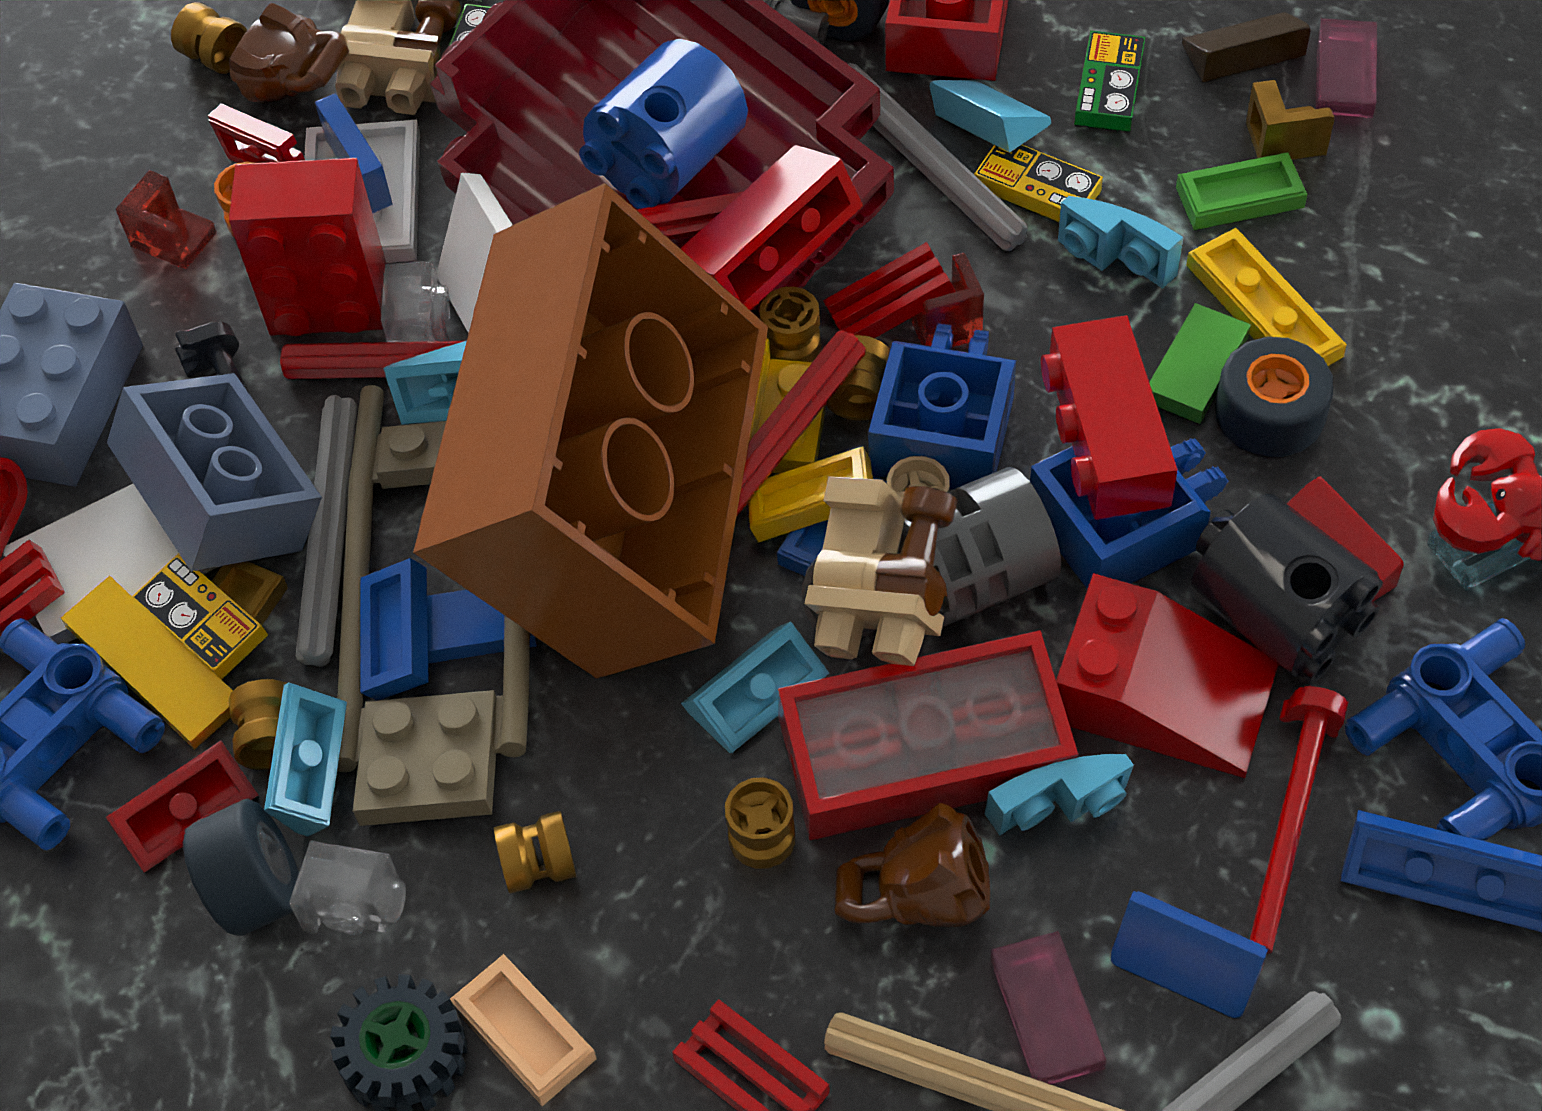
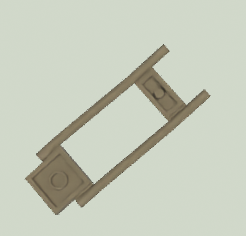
M368 385L362 388L360 392L348 486L337 699L346 701L347 706L337 771L350 772L358 765L353 813L359 826L492 815L496 753H501L507 757H520L526 752L529 709L530 632L504 616L503 695L496 696L494 690L368 701L365 702V708H363L364 694L360 693V578L369 575L373 485L374 483H380L382 489L431 484L446 421L389 426L382 427L380 434L385 395L380 387Z

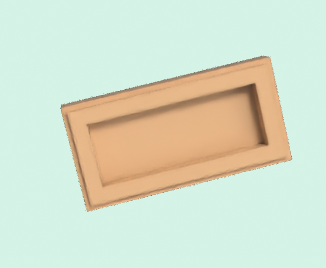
M504 954L450 998L457 1014L541 1106H544L597 1059L593 1048Z

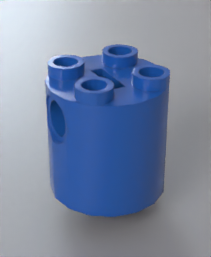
M682 39L664 42L595 105L584 118L583 137L585 144L579 151L581 161L590 172L599 176L603 175L617 190L624 193L636 209L668 203L745 127L748 108L744 91L732 70L710 50L698 43Z

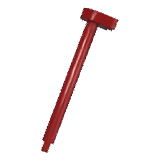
M1315 686L1298 688L1289 700H1284L1279 718L1282 722L1300 720L1303 721V726L1250 935V940L1266 946L1265 948L1268 949L1267 954L1273 951L1325 733L1327 732L1328 736L1333 738L1338 737L1339 730L1344 724L1348 701L1345 697L1326 688Z

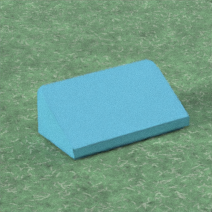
M934 80L929 85L937 116L1008 152L1013 151L1052 124L1050 116L976 80Z
M788 622L769 632L681 704L729 753H733L778 716V688L822 679L829 672L792 622Z
M288 682L283 687L264 811L294 832L310 836L328 827L330 824L347 702Z

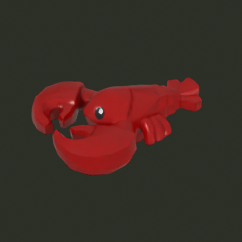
M1501 428L1480 430L1465 438L1452 454L1451 474L1458 476L1469 463H1479L1480 465L1472 467L1470 480L1481 482L1493 481L1491 483L1492 501L1498 515L1495 516L1481 495L1469 486H1466L1462 492V500L1466 506H1460L1456 502L1454 495L1455 480L1453 477L1448 478L1438 491L1433 521L1439 536L1454 549L1479 554L1498 550L1506 543L1516 539L1524 543L1518 551L1522 558L1530 557L1532 560H1542V476L1539 475L1534 463V447L1521 434Z

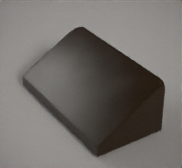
M1286 12L1185 37L1182 39V45L1202 82L1306 56L1311 29L1306 22Z

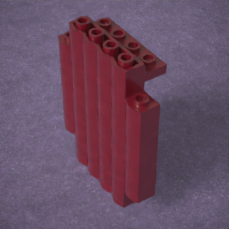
M504 0L494 4L486 12L482 21L462 40L455 41L449 45L441 59L435 64L437 75L430 83L438 109L467 132L464 136H459L452 140L446 147L443 156L437 161L445 185L456 194L461 173L481 174L512 225L604 183L636 210L624 193L617 190L603 175L599 176L590 172L581 161L579 151L585 144L583 137L584 118L595 105L660 45L676 39L700 44L716 54L732 70L744 91L748 113L745 127L668 203L658 204L657 206L743 192L795 145L841 158L863 204V207L772 291L781 287L794 286L803 288L819 268L838 254L855 231L876 216L894 193V167L859 141L881 115L880 88L763 0ZM694 236L673 239L671 241L681 248ZM763 299L750 310L759 319V307Z

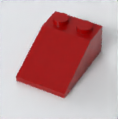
M1093 573L1056 682L1070 727L1245 778L1278 664L1262 651L1158 591Z

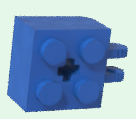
M939 323L936 327L931 347L899 341L892 342L868 431L869 458L871 460L873 476L887 478L891 467L898 461L910 456H925L936 460L944 466L949 475V489L952 490L997 472L1014 399L1016 360L986 356L989 331L975 329L974 335L969 342L968 353L951 350L953 344L951 325Z
M1190 438L1187 441L1184 440L1183 443L1170 447L1178 469L1171 507L1094 520L1088 496L1079 497L1073 484L1071 460L1076 457L1073 446L1031 466L1030 483L1039 495L1051 520L1060 553L1087 590L1093 573L1131 584L1196 551V543L1208 525L1211 513L1204 503L1207 500H1212L1215 496L1217 497L1220 492H1223L1224 487L1229 481L1218 466L1215 468L1212 466L1210 469L1207 468L1204 472H1199L1187 479L1182 476L1185 472H1189L1196 465L1200 464V461L1206 454L1195 438Z

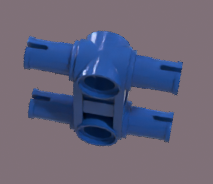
M20 618L9 624L0 636V648L3 649L2 651L31 672L0 702V823L8 822L40 848L49 850L59 844L70 829V820L63 812L36 793V791L100 727H106L136 751L145 753L160 741L165 732V724L160 717L128 695L125 680L107 668L99 654L92 647L85 644H58L27 620ZM87 682L83 686L76 688L81 683Z
M1504 618L1497 620L1462 645L1457 643L1430 644L1421 648L1413 656L1410 667L1390 680L1386 695L1347 719V724H1345V733L1349 741L1360 753L1366 756L1371 755L1410 727L1416 729L1477 794L1440 819L1439 824H1437V830L1481 841L1487 840L1504 827L1507 829H1521L1523 827H1534L1542 823V731L1488 677V675L1521 655L1522 650L1525 648V640L1521 632L1513 623ZM1425 682L1438 684L1445 690L1433 689ZM1518 779L1532 781L1541 790L1527 788Z

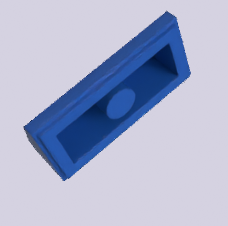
M1133 891L1112 948L1111 962L1119 968L1231 1018L1239 1019L1243 1015L1258 981L1268 949L1265 948L1266 946L1140 891Z

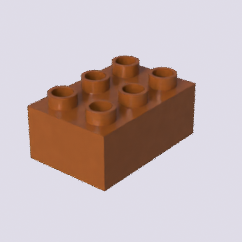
M606 183L495 233L489 250L477 302L474 307L473 318L413 553L595 678L715 644L768 326Z

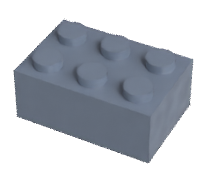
M14 283L0 309V458H8L14 461L23 471L25 478L73 487L77 486L143 347V343L124 301Z
M235 373L123 387L107 444L191 572L303 550L322 496Z

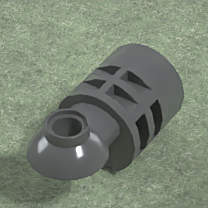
M1007 467L947 492L956 497L957 506L951 525L945 528H938L933 566L941 574L947 587V596H944L942 607L938 612L944 616L942 627L1054 581L1060 576L1061 556L1051 520L1035 488L1018 469ZM906 519L904 520L897 554H901L911 524ZM817 557L807 568L801 586L803 611L815 629L818 614L804 603L808 586L813 585V572ZM863 628L862 637L868 635L875 629Z

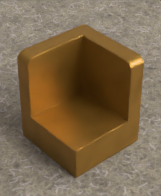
M1275 80L1252 84L1246 125L1258 158L1286 152L1289 153L1291 160L1327 155L1335 120L1331 108L1314 109L1311 106L1285 109Z

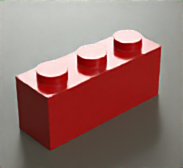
M795 145L680 249L745 307L751 310L863 207V204L841 158Z
M1124 315L1052 327L1050 354L1041 356V372L1046 391L1048 393L1056 392L1060 405L1056 406V423L1060 440L1063 444L1072 443L1076 456L1071 460V471L1077 495L1079 497L1088 496L1094 520L1171 507L1178 469L1128 316Z

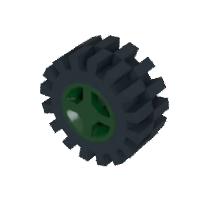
M398 974V986L392 987L386 976L374 979L377 992L368 995L364 987L361 986L352 993L357 1002L356 1007L352 1009L343 1003L337 1013L342 1027L332 1025L330 1038L336 1047L330 1049L333 1062L349 1092L352 1091L356 1100L365 1108L371 1103L375 1111H390L391 1107H396L397 1111H413L412 1104L421 1102L425 1111H428L437 1106L432 1095L440 1090L448 1097L456 1088L451 1078L453 1073L462 1076L466 1067L462 1053H468V1046L459 1016L447 994L443 990L438 994L434 983L422 978L419 986H416L411 975ZM405 1048L412 1050L411 1053L407 1052L393 1059L396 1052H400Z

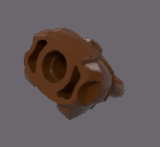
M270 2L259 19L243 35L229 58L231 80L237 83L241 94L248 101L262 104L277 102L287 95L295 97L299 93L325 87L349 53L346 37L336 31L318 30L310 18L292 13Z
M938 803L905 829L901 827L895 831L894 837L888 841L884 851L857 856L840 865L836 872L835 914L839 918L852 923H873L895 918L904 925L921 923L934 927H961L983 916L990 909L989 864L986 860L982 839L977 835L971 819L963 813H957L948 805ZM880 872L878 886L881 897L863 905L864 874Z

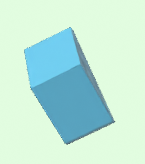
M466 341L392 363L383 368L401 425L447 421L448 410L451 405Z

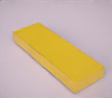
M1237 228L1188 252L1186 266L1234 318L1251 324L1249 334L1254 340L1264 337L1290 338L1312 348L1324 358L1327 366L1344 357L1347 344Z
M110 575L61 617L65 627L83 644L92 647L99 654L103 663L125 680V684L194 750L230 718L229 697L233 690Z

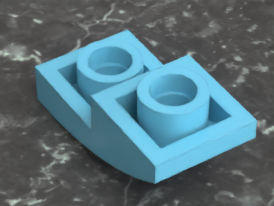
M1068 196L1061 202L1058 241L1075 257L1084 258L1101 271L1118 258L1133 273L1145 276L1162 289L1178 275L1183 236L1144 215L1110 203Z
M1126 754L1083 756L1055 762L1024 773L989 791L984 814L999 835L1016 825L1022 831L1037 825L1055 809L1052 803L1056 801L1070 822L1088 811L1093 817H1098L1114 808L1126 797L1127 793L1124 789L1127 786L1134 764Z

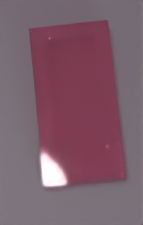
M1321 18L1318 30L1316 109L1331 108L1333 115L1373 118L1376 106L1377 22Z
M1059 931L991 949V962L1032 1078L1047 1084H1054L1105 1069L1106 1057Z

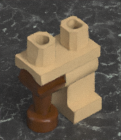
M356 0L349 22L341 31V34L346 37L349 53L337 69L335 82L338 98L344 107L361 109L364 105H367L370 95L386 97L388 107L396 113L414 115L422 101L436 103L430 83L437 75L435 64L442 57L440 40L442 33L451 31L457 24L461 13L460 2L458 0H418L415 7V16L420 24L415 32H410L415 20L411 0Z
M828 476L823 501L831 507L823 549L818 555L814 566L813 585L808 586L804 603L818 614L814 646L830 657L857 658L863 628L875 629L877 632L872 649L873 655L882 661L892 664L914 666L924 635H941L944 616L938 612L942 607L944 596H947V587L941 574L933 566L938 528L948 527L953 522L957 499L950 493L925 486L907 487L903 498H901L883 480ZM906 519L911 524L901 554H897L904 520Z

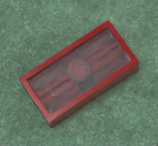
M1041 630L917 657L914 666L890 663L778 688L779 721L809 841L925 815L938 803L956 808L987 801L989 791L1015 777L1055 762L1078 757V751Z

